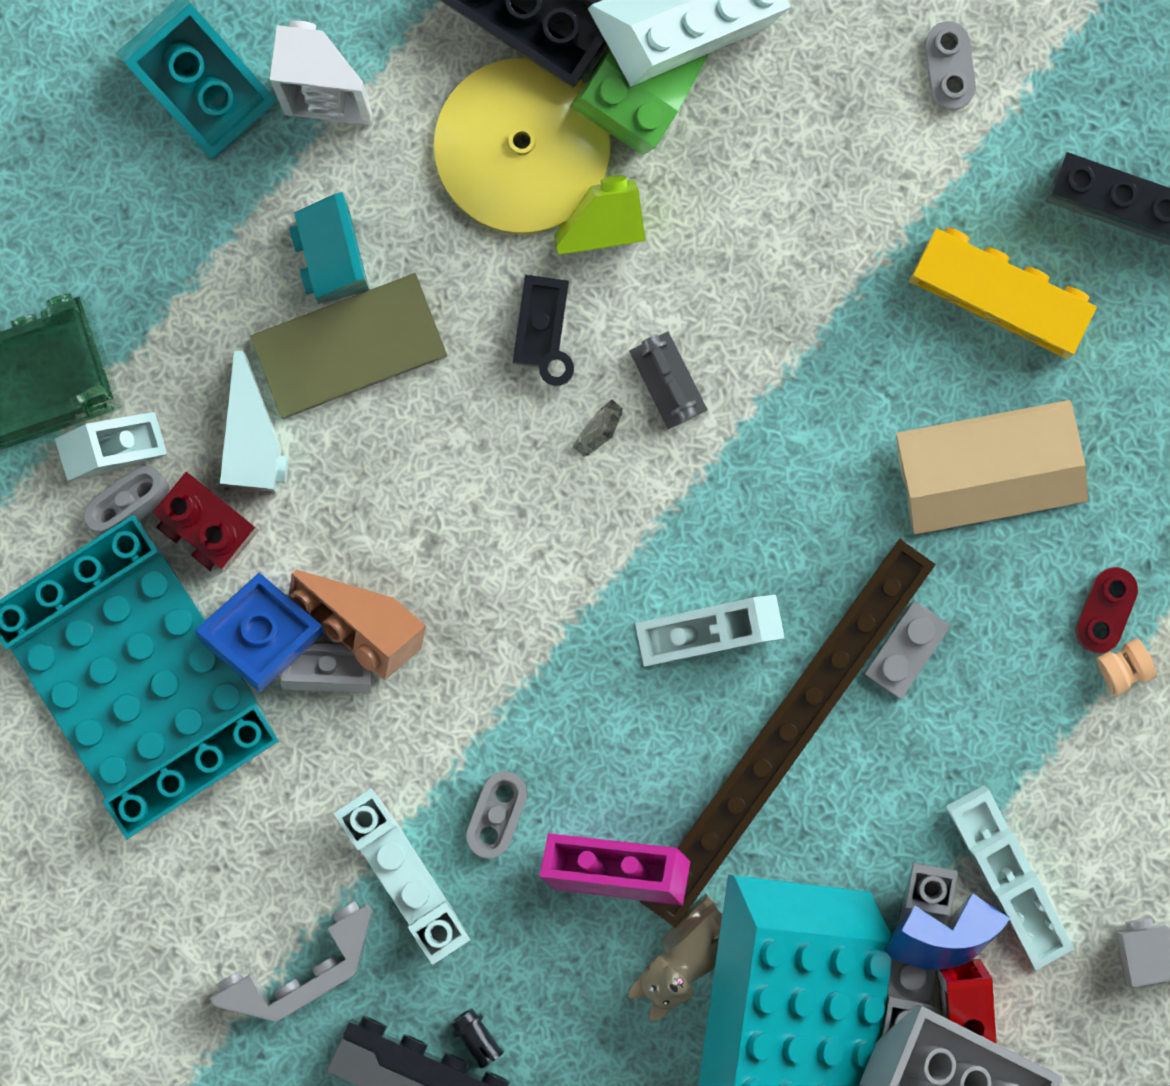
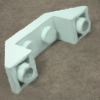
M372 788L333 813L357 851L360 850L402 913L409 924L408 929L432 965L471 940L439 886Z

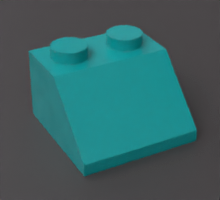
M344 193L333 194L294 212L297 225L289 226L295 252L304 251L307 267L300 269V274L306 295L314 293L318 304L370 290Z

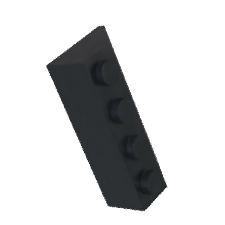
M439 0L572 88L595 65L608 46L588 10L592 4L602 0Z

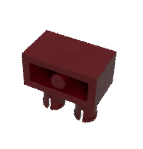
M188 472L183 474L152 512L161 520L156 528L176 544L181 538L185 539L196 548L191 556L211 572L216 566L227 571L259 531V529Z

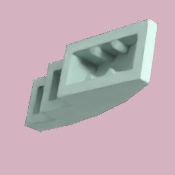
M983 785L945 806L1002 913L1010 918L1008 923L1035 971L1075 950L1037 874L1031 869L1014 833L1008 828L990 790Z

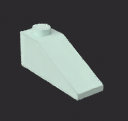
M234 351L220 484L223 487L277 492L278 482L286 483L288 456H281V445L247 356L243 351Z
M776 595L753 597L635 623L644 667L785 638Z

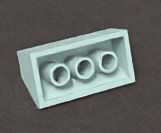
M602 0L592 4L588 10L631 87L768 28L791 6L787 0Z

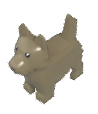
M707 893L685 914L676 928L672 927L666 933L662 940L664 951L650 961V966L645 967L641 977L629 988L628 996L630 999L646 996L653 1003L649 1012V1019L651 1021L662 1019L672 1009L690 1000L694 995L691 982L715 968L722 913L717 909V904Z

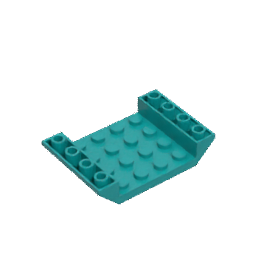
M134 514L0 599V642L5 650H10L14 654L105 797L102 803L126 840L279 742L262 707L244 679L196 638L195 629L205 621V618L162 551Z

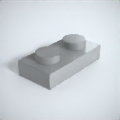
M913 601L863 675L897 698L902 699L951 625L916 601Z
M313 643L281 673V689L371 693L373 671H368L362 667L357 661L355 654L343 644Z

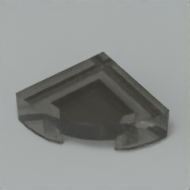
M612 399L608 401L585 426L572 448L585 457L610 440L615 433L623 408Z

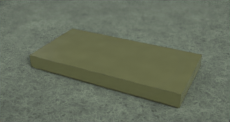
M416 272L250 335L282 420L448 356Z

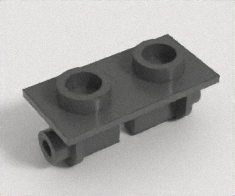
M669 331L659 336L657 334L642 341L641 345L629 350L668 430L708 411Z

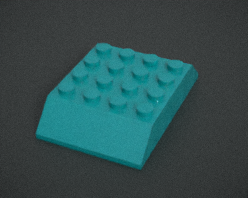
M728 874L698 1086H861L859 1084L875 1044L882 1036L892 958L884 951L891 938V934L871 892Z

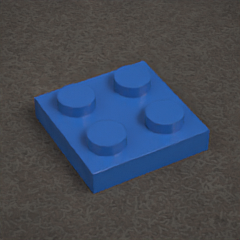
M259 572L196 628L195 633L196 638L260 693L323 635V627Z

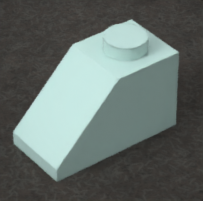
M155 412L84 424L55 438L67 481L102 475L167 455Z

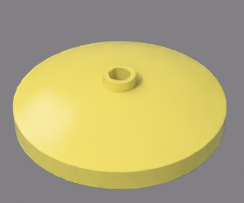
M510 58L483 66L457 85L444 103L439 114L434 135V154L438 174L445 190L453 202L466 215L483 226L503 233L521 235L541 233L560 227L571 216L588 189L593 185L601 184L600 180L605 178L609 165L610 133L570 107L584 82L580 80L572 88L528 58ZM526 135L530 138L529 146L524 149L517 148L513 143L515 137L521 139Z

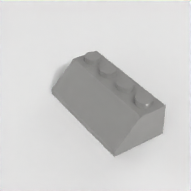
M916 1005L876 1042L859 1085L1059 1086L1062 1076L923 1006Z

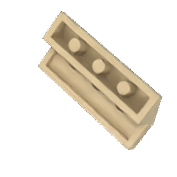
M1070 400L896 433L899 467L907 488L910 522L914 535L1088 502L1086 464Z

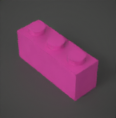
M548 833L540 878L557 891L683 905L690 861L675 847Z

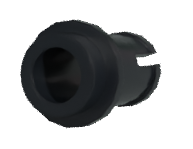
M470 1008L450 1023L454 1029L452 1034L455 1038H461L478 1062L479 1067L484 1068L490 1064L488 1062L490 1059L494 1062L504 1051L498 1046L481 1022L483 1015L481 1013L476 1014L473 1008Z

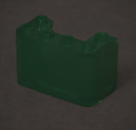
M68 293L53 297L46 301L47 308L40 312L41 318L37 319L36 314L19 317L10 322L12 328L0 332V450L112 413L123 407L90 306L80 296L73 298L72 294Z

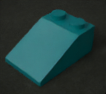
M175 0L117 52V55L211 159H214L277 102L274 96L188 0Z

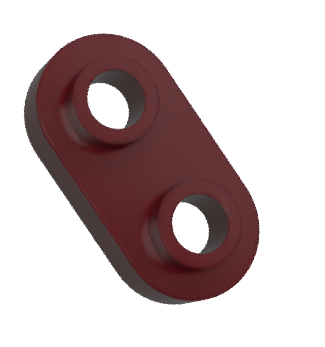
M1112 567L1101 571L1095 577L1075 629L1077 641L1085 650L1092 653H1105L1115 648L1119 643L1138 595L1136 579L1129 571L1119 567ZM1113 581H1117L1123 586V593L1119 598H1115L1109 593L1108 588ZM1097 622L1103 623L1107 628V635L1103 639H1098L1093 635L1092 629Z

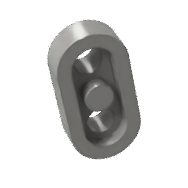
M951 21L941 22L929 31L925 40L930 91L934 102L939 107L955 111L967 106L976 91L971 44L967 31L960 24ZM945 36L952 37L956 42V47L952 50L943 48L940 42L941 38ZM955 79L960 82L962 90L958 93H952L947 89L946 82Z
M138 467L90 501L84 513L85 523L98 537L133 514L141 521L151 514L168 494V483L154 467Z
M508 771L495 773L487 779L483 786L466 833L469 848L473 853L482 858L498 857L509 847L527 799L526 785L517 774ZM501 785L510 786L514 792L512 800L509 802L498 800L496 796L498 787ZM493 827L498 833L496 842L493 844L484 843L480 837L482 829Z

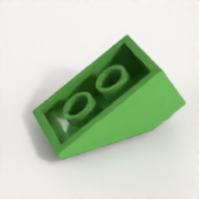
M608 46L570 107L643 156L656 148L678 113L709 54L630 87Z

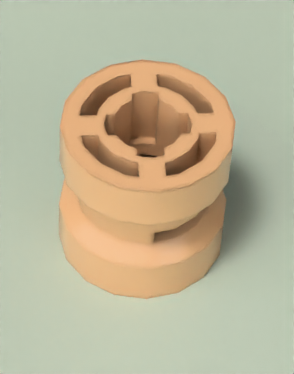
M1138 638L1125 643L1123 649L1117 653L1107 652L1096 657L1098 667L1115 697L1128 692L1131 685L1138 681L1146 683L1157 677L1154 663L1145 646Z

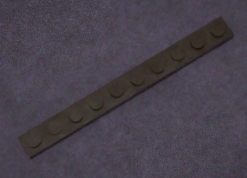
M899 538L677 847L690 861L683 905L639 900L640 903L673 927H677L936 564L902 539Z

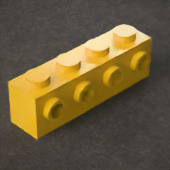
M946 227L944 231L938 228L935 229L911 275L910 283L1066 360L1075 354L1097 306L1088 302L1090 297L1086 293L1071 286H1065L1064 290L1048 283L1050 277L1033 267L1026 266L1022 270L1008 263L1010 257L1005 253L992 247H985L983 251L969 244L970 238L956 229Z

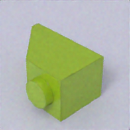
M623 175L609 176L601 179V184L591 186L568 220L554 234L558 255L646 241L639 189L635 179L627 180V177Z

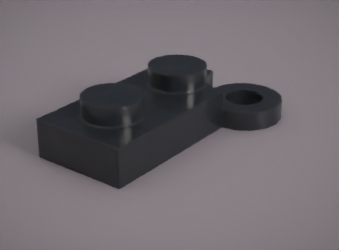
M525 274L513 364L538 367L539 374L545 383L554 387L565 385L571 380L574 373V363L571 357L565 352L559 351L569 281ZM558 360L564 364L565 372L561 376L554 377L548 372V366L552 361Z

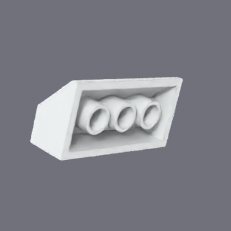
M289 21L288 27L277 25L270 82L284 114L372 126L373 114L363 81L323 31L316 30L315 24L305 21Z

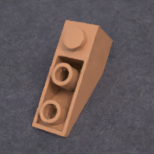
M297 569L292 573L288 597L319 622L331 640L336 643H342L354 653L357 661L366 670L374 671L382 679L386 680L421 650L426 625L395 598Z

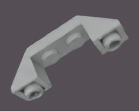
M913 863L901 901L897 925L914 906L942 924H945L946 915L951 916L958 871ZM892 958L881 1037L916 1005L923 1006L931 1011L934 1010V1005L930 1001L936 970L914 967Z
M356 901L332 914L336 923L327 929L345 958L341 962L337 960L335 955L312 968L316 977L301 986L295 978L275 990L273 994L277 1000L272 1003L254 973L243 978L240 971H237L216 984L220 992L210 998L215 1007L278 1022L353 977L358 972L373 913L371 906L368 903L359 908Z

